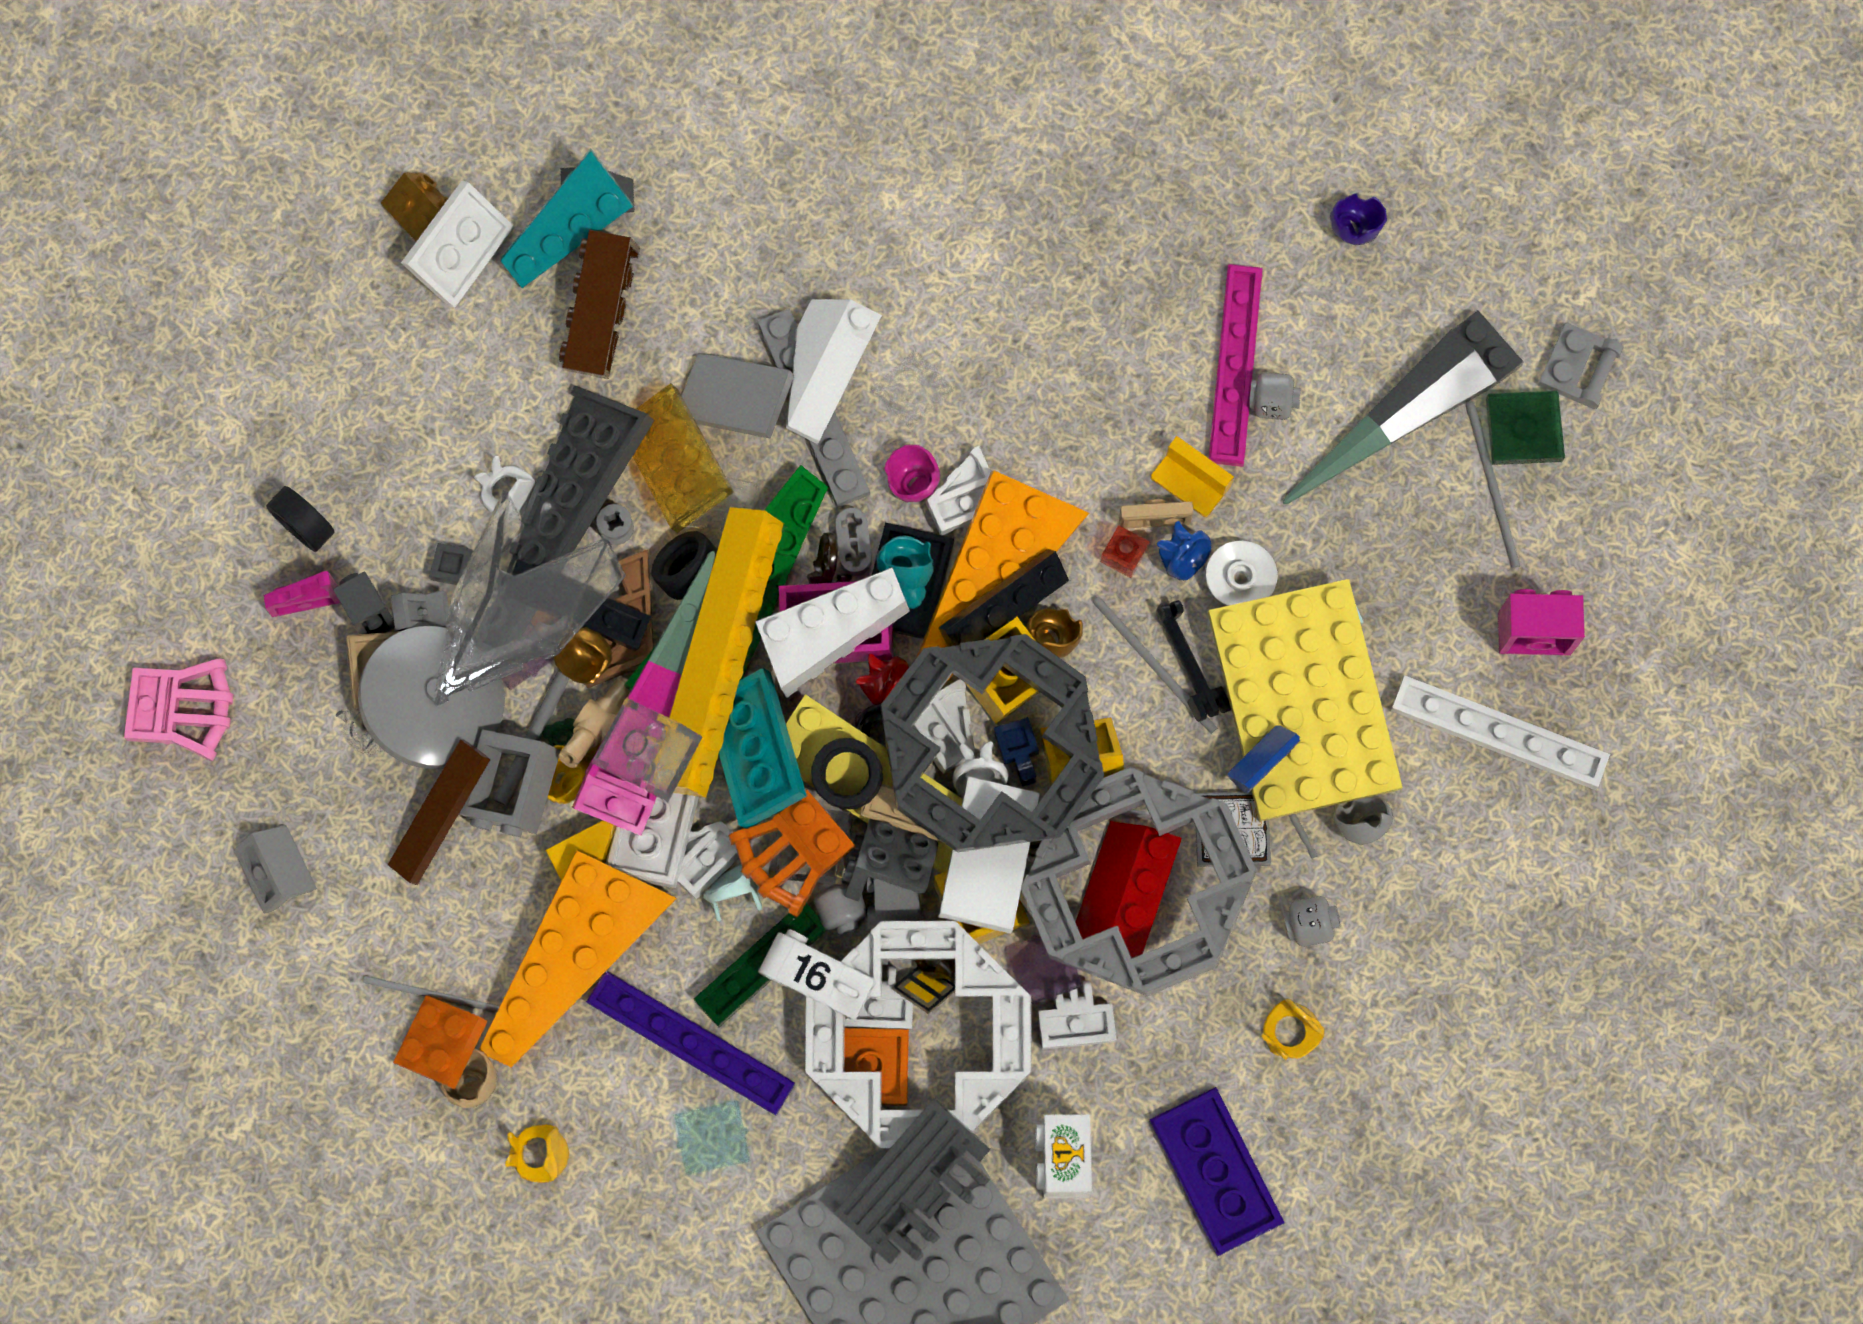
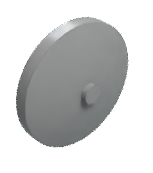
M438 626L409 628L385 640L371 655L359 681V710L370 736L390 756L411 766L425 769H442L445 767L460 739L469 742L477 748L482 729L492 732L498 730L505 706V693L501 675L491 657L474 646V641L466 635Z

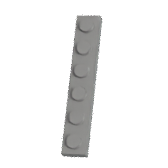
M789 308L757 322L776 367L790 370L793 374L792 365L796 347L795 336L798 326ZM792 383L790 385L788 395L790 394ZM834 411L819 443L816 444L810 440L808 441L834 501L839 508L869 496L870 490Z

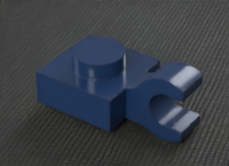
M1029 718L994 727V735L1004 765L1015 762L1022 787L1036 783V774L1030 757L1039 755V749Z

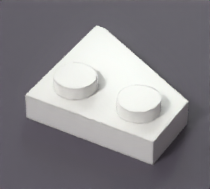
M979 446L973 448L965 461L958 468H955L947 477L946 482L927 500L926 505L940 535L969 525L991 472Z

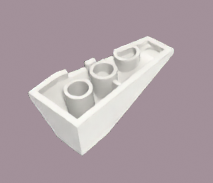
M811 299L796 329V347L792 365L794 378L789 394L786 429L816 444L819 443L882 316L881 314L851 299Z

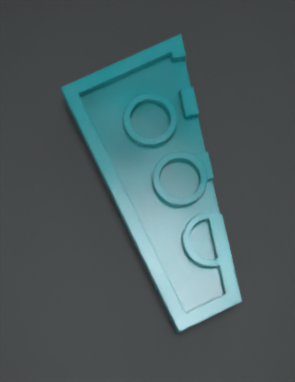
M590 148L583 156L581 162L566 177L559 189L543 205L541 211L532 222L526 226L503 254L500 261L520 287L523 288L578 248L583 238L588 239L589 230L601 231L631 209L633 203Z

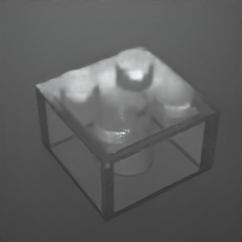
M626 698L597 751L592 764L633 786L669 802L702 736L681 723Z

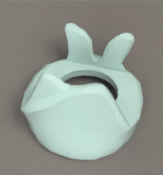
M741 864L725 872L704 893V899L709 901L714 909L717 922L721 921L717 901L730 899L749 892L752 893L757 909L759 911L762 910L761 895L757 892L759 887L751 877L746 879L741 873Z

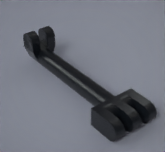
M1173 601L1169 606L1167 604L1159 606L1156 609L1157 615L1196 692V695L1191 696L1187 701L1195 719L1200 722L1205 720L1207 715L1209 717L1219 715V710L1221 713L1231 711L1230 702L1223 687L1220 686L1210 690L1176 621L1184 612L1181 601Z

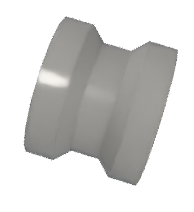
M619 504L607 505L597 515V528L605 542L611 545H620L627 542L633 535V521L625 507Z

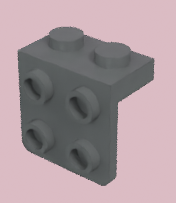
M869 818L864 835L856 834L853 842L856 847L850 852V856L856 857L855 861L849 859L842 879L849 882L845 897L859 901L868 876L917 893H924L929 884L938 849L937 840Z

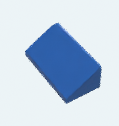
M1275 726L1228 772V778L1244 794H1248L1298 744L1300 737L1295 732L1282 726Z

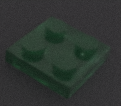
M1558 391L1495 393L1487 395L1486 408L1492 465L1563 462L1565 452Z

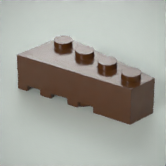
M589 230L588 239H582L579 251V258L583 259L581 273L577 272L573 281V293L577 294L574 307H569L566 317V327L570 328L568 341L562 342L559 354V361L563 362L562 368L568 372L609 379L619 338V332L614 331L615 324L621 325L626 309V298L622 297L623 290L627 291L631 287L634 273H632L630 259L631 257L638 258L640 247L631 237Z

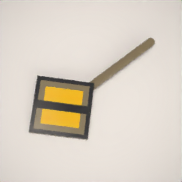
M917 966L895 984L892 990L927 1014H930L955 993V984L947 979L928 978L922 974L923 972Z

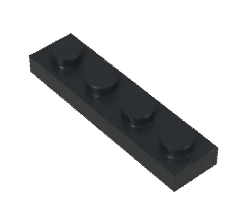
M1047 549L938 627L947 646H957L960 643L985 640L1014 618L1020 617L1070 581L1056 551Z
M519 559L515 561L502 595L579 628L587 627L600 633L603 638L633 651L639 649L651 618L647 614Z

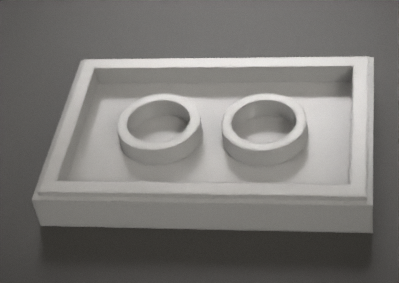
M698 353L675 416L677 419L685 422L771 439L794 375L790 370Z

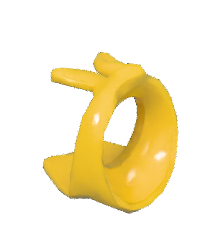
M1284 999L1268 1014L1263 1024V1034L1261 1037L1267 1042L1270 1052L1276 1056L1280 1055L1284 1060H1287L1288 1057L1300 1059L1319 1045L1324 1038V1028L1310 1009L1293 1002L1291 999ZM1284 1017H1296L1305 1026V1037L1297 1046H1285L1276 1037V1025Z
M548 1124L534 1125L525 1128L517 1138L512 1132H508L507 1138L512 1147L505 1166H514L521 1178L531 1182H551L566 1168L569 1160V1148L556 1126ZM533 1138H543L546 1141L547 1157L544 1160L543 1166L532 1168L523 1159L524 1147Z

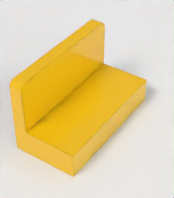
M1176 436L1168 446L1165 458L1151 474V479L1182 502H1192L1193 510L1203 517H1208L1232 486L1234 476Z

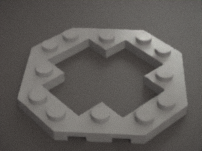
M1129 767L1101 780L1060 838L1041 841L1035 854V861L1029 874L1026 875L1021 890L1050 959L1144 996H1149L1217 968L1257 872L1227 803L1214 798H1205L1192 793L1190 789L1166 780L1162 782L1146 776L1144 772ZM1145 804L1159 836L1192 822L1194 823L1220 883L1187 897L1200 931L1131 959L1118 926L1082 939L1057 878L1090 865V860L1078 831Z

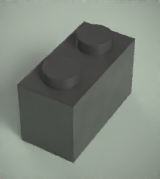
M365 571L361 574L353 573L346 576L339 582V586L333 589L359 634L386 633L395 628L393 617Z

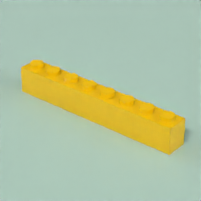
M729 508L651 780L652 783L672 793L706 798L709 786L713 781L716 761L723 745V737L728 719L733 710V701L739 680L743 675V666L748 648L753 639V631L758 613L762 607L767 581L772 572L776 549L782 537L784 523L765 510Z

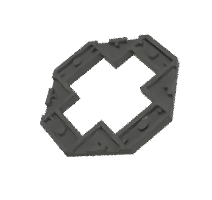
M1026 634L1010 636L1008 639L990 641V639L965 642L957 646L939 648V646L924 648L880 707L897 810L957 853L1060 838L1104 777L1102 762L1100 761L1097 748V735L1093 714L1088 700L1086 676ZM1002 667H1005L1062 708L1042 737L1070 756L1071 759L1033 812L1001 791L980 820L921 778L940 752L941 747L915 730L913 725L952 673L983 694Z

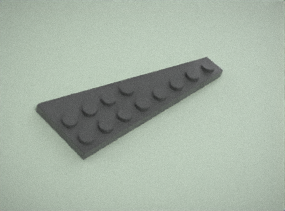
M574 386L571 391L574 399L568 414L563 413L559 422L563 427L557 443H551L547 453L550 461L546 471H543L542 476L538 477L522 517L523 531L518 543L513 542L509 552L513 555L507 572L501 573L498 579L499 593L496 600L492 602L491 608H487L473 645L478 649L506 662L537 612V609L502 595L515 561L519 559L556 576L560 575L653 424L654 420L647 413Z

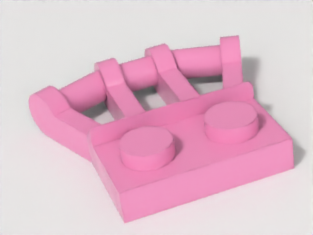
M215 659L182 670L133 668L124 738L127 741L176 744L213 762L217 755L215 749L225 730L230 729L231 719L227 716L229 705L233 704L234 694L230 693L225 675L227 670L225 660ZM210 675L215 691L181 689V685L184 682ZM179 701L214 703L213 715L178 713ZM177 725L210 727L202 744L176 733Z

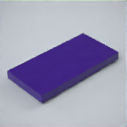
M1216 1087L1149 1120L1217 1257L1285 1223Z

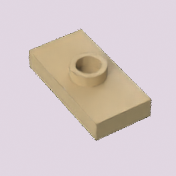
M1152 499L1144 502L1142 505L1121 506L1119 514L1120 527L1122 529L1174 526L1177 521H1180L1182 525H1189L1193 516L1192 502L1166 503L1162 499Z

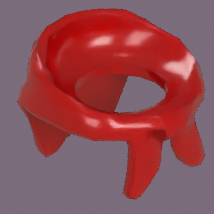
M869 654V675L858 677L856 683L860 685V688L873 705L882 704L908 670L909 665L899 656H894L887 662L878 659L873 654Z

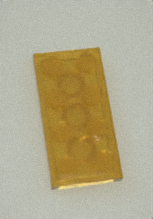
M670 383L636 408L647 413L654 422L632 457L668 525L673 531L678 533L730 496L734 491L680 392Z

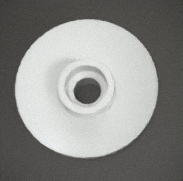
M1233 541L1224 544L1213 553L1207 564L1206 582L1209 591L1224 606L1269 597L1273 594L1277 584V567L1272 556L1263 547L1253 542ZM1243 573L1247 577V582L1244 584L1236 583L1234 575Z

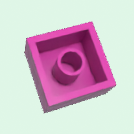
M1532 589L1514 591V594L1508 596L1498 612L1499 654L1571 656L1585 638L1583 595H1572V591L1556 590L1550 594H1536V591Z

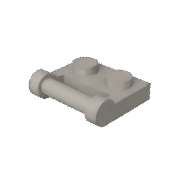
M1565 322L1538 386L1592 409H1597L1602 399L1600 395L1615 358L1620 357L1624 346L1617 340L1605 339ZM1592 349L1602 352L1587 389L1583 390L1576 386Z

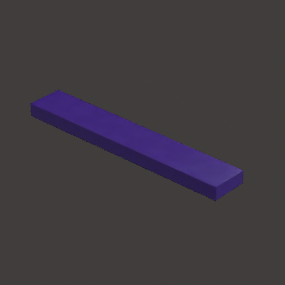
M607 971L602 975L586 1001L590 1006L777 1116L795 1086L793 1081Z

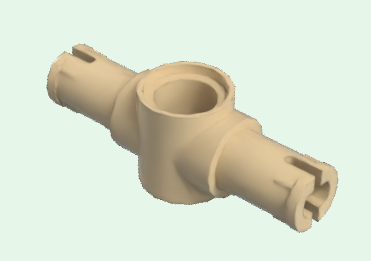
M618 677L604 696L598 697L595 701L590 699L580 711L573 723V726H575L574 734L559 754L560 760L565 765L576 768L591 748L602 743L630 693V690L624 686L627 679Z

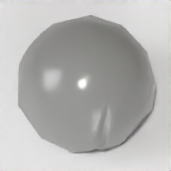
M1371 796L1351 801V804L1345 808L1337 804L1334 809L1333 819L1346 840L1364 845L1377 841L1387 833L1393 822V812L1384 798ZM1355 813H1362L1363 817L1357 824H1354L1352 820Z

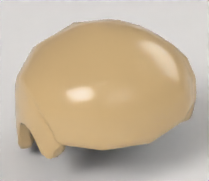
M474 1049L456 1088L452 1089L441 1084V1090L451 1104L463 1108H474L486 1102L495 1091L497 1072L489 1057L484 1052ZM468 1077H476L479 1079L476 1081L462 1084V1082Z

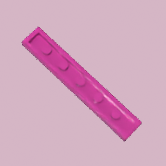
M1228 264L1209 448V459L1216 464L1244 466L1263 268L1232 264Z

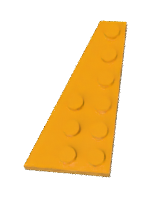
M995 470L990 472L917 657L924 648L948 647L938 627L1047 549L1057 552L1088 516L1089 512Z
M576 850L478 1050L484 1052L488 1057L512 1068L677 898Z

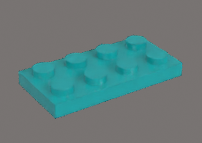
M761 668L739 681L733 701V710L728 719L722 748L719 751L738 825L745 829L807 797L771 672Z

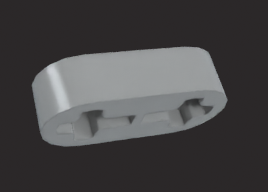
M847 508L842 510L836 518L839 559L842 569L847 574L859 576L869 570L872 562L868 522L861 510ZM854 517L856 523H862V525L856 526L857 538H850L848 528L842 527V525L847 524V518ZM858 545L859 556L866 557V559L860 560V566L853 567L852 561L845 560L851 557V546Z

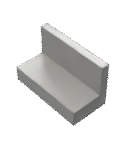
M287 825L253 832L234 849L264 914L278 909L290 897L307 894L317 889Z

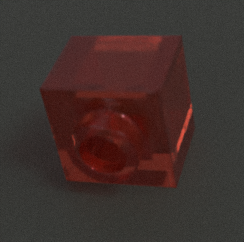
M1118 525L1101 555L1100 562L1132 579L1149 548L1150 541ZM1125 544L1131 547L1132 551L1124 553L1120 550L1119 546Z

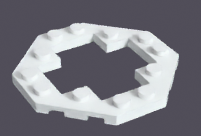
M881 921L841 961V963L876 980L868 997H882V960L955 959L956 997H993V1072H955V1110H949L973 1132L1032 1072L1031 996L956 921ZM806 996L805 1072L879 1148H891L923 1110H882V1072H844L845 1015Z

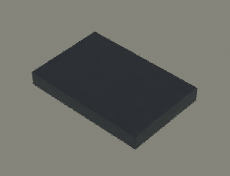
M885 522L878 552L882 546L894 537L905 535L913 537L924 544L926 542L931 544L930 554L933 559L934 570L925 586V598L920 606L909 609L910 611L892 623L894 633L924 639L940 599L954 545V538ZM875 560L872 575L880 573L877 569V560Z

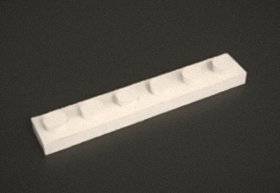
M1408 676L1403 677L1391 708V712L1593 790L1599 787L1610 756L1606 752Z

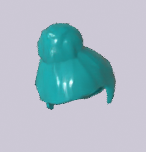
M905 535L894 537L881 547V550L876 555L877 569L879 572L893 568L908 608L914 609L920 606L925 598V586L934 570L933 559L930 554V542L924 544L913 537Z

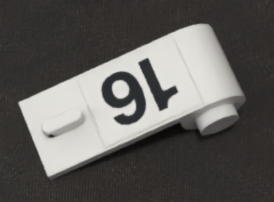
M788 929L786 934L778 932L758 973L856 1021L876 980L805 945L808 938L791 929Z

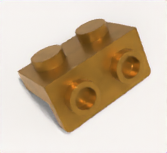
M404 172L381 201V204L417 242L448 200V197L443 196L436 189L437 184L429 175L425 173Z

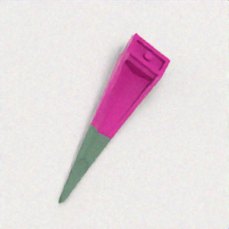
M714 551L709 552L585 771L586 774L572 805L573 809L642 836L656 802L659 786L652 783L651 780L715 559Z

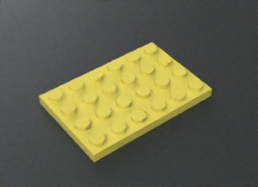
M1349 579L1208 610V617L1243 757L1277 725L1295 732L1300 737L1298 744L1251 790L1259 822L1390 793L1403 788Z

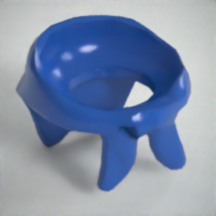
M1177 521L1174 525L1171 541L1159 540L1157 542L1159 554L1167 574L1178 580H1188L1203 567L1211 553L1210 537L1202 530L1194 534L1189 533L1180 521Z

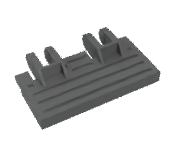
M934 1098L833 1214L889 1264L901 1253L889 1239L893 1240L909 1256L919 1262L924 1256L920 1247L910 1241L898 1229L907 1221L924 1239L935 1243L940 1238L939 1235L914 1211L917 1208L928 1219H931L951 1196V1193L939 1184L940 1181L964 1202L969 1204L974 1199L972 1192L965 1185L957 1181L949 1171L957 1163L970 1174L974 1181L985 1186L990 1181L989 1177L964 1154L968 1151L981 1162L991 1149Z

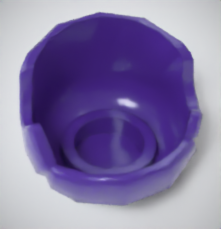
M1354 193L1345 199L1337 201L1330 213L1332 231L1340 239L1352 245L1372 242L1387 221L1386 208L1376 197L1363 200ZM1351 221L1356 224V226H1357V233H1356V231H1355V229H1354V227H1353Z

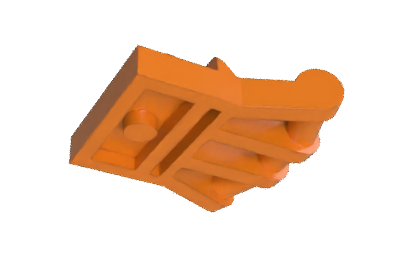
M808 789L806 790L807 797L783 809L772 820L735 831L728 835L730 844L736 847L742 865L741 873L746 879L751 877L759 887L757 892L763 898L768 897L789 909L788 913L796 917L799 916L819 878L856 847ZM779 830L782 836L755 858L749 840ZM791 844L799 855L774 877L770 878L762 868ZM806 864L810 866L811 871L797 895L780 887Z

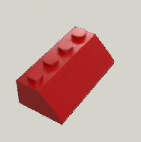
M1110 821L1075 921L1082 939L1118 926L1131 959L1143 954L1182 840L1181 837L1170 833L1159 836L1157 830L1149 826Z

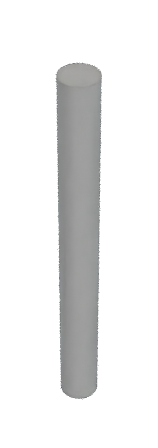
M557 671L525 738L540 741L569 681V678L564 676L562 672ZM515 757L494 801L508 806L527 767L529 758Z

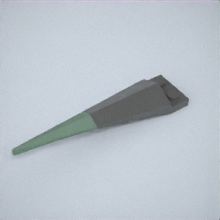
M1477 310L1456 328L1451 329L1284 498L1283 504H1289L1395 441L1495 387L1519 369L1524 361L1480 311Z

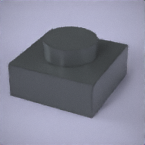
M437 543L429 575L432 581L466 587L474 557L473 550Z

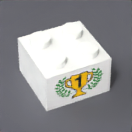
M1090 1114L1044 1115L1042 1125H1036L1035 1152H1043V1163H1037L1036 1190H1043V1198H1089L1092 1192Z

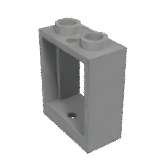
M482 729L477 749L491 760L459 814L470 818V825L476 828L491 831L492 826L496 825L501 827L500 832L515 837H521L522 832L537 834L561 750L542 741ZM502 753L529 758L513 816L486 810Z

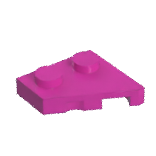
M324 571L288 586L278 587L272 592L263 595L265 608L272 617L339 604L340 601L333 590L338 585L329 571Z

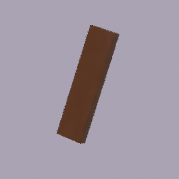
M460 739L387 864L409 883L418 885L491 760L469 742Z

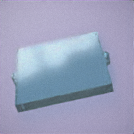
M739 1101L674 1114L679 1136L676 1146L681 1149L686 1175L751 1162L745 1136L748 1133V1129L743 1126Z

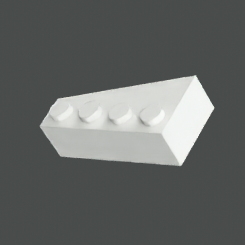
M890 568L758 620L756 624L779 685L786 697H789L802 684L811 678H816L829 665L841 657H846L859 644L869 637H874L910 610L894 570Z

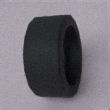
M284 486L266 505L272 516L287 531L314 552H317L335 533L330 523L309 502L290 487Z
M688 531L678 535L668 542L657 554L651 570L653 580L669 597L675 600H682L708 553L714 551L716 557L718 549L701 532ZM691 561V563L686 568L680 571L688 562Z
M852 738L836 739L824 745L816 754L811 767L812 783L817 794L831 806L843 810L858 809L870 803L879 793L883 781L882 765L877 754L864 742ZM851 752L865 760L869 770V778L860 792L854 795L843 796L835 793L829 787L826 781V768L834 756L840 753Z

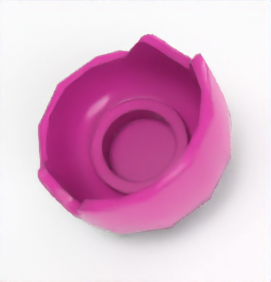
M904 445L893 451L884 466L890 490L895 496L906 503L920 502L931 496L940 481V471L935 458L930 451L920 445ZM918 477V478L912 483V485L909 487L910 481H911L913 478Z

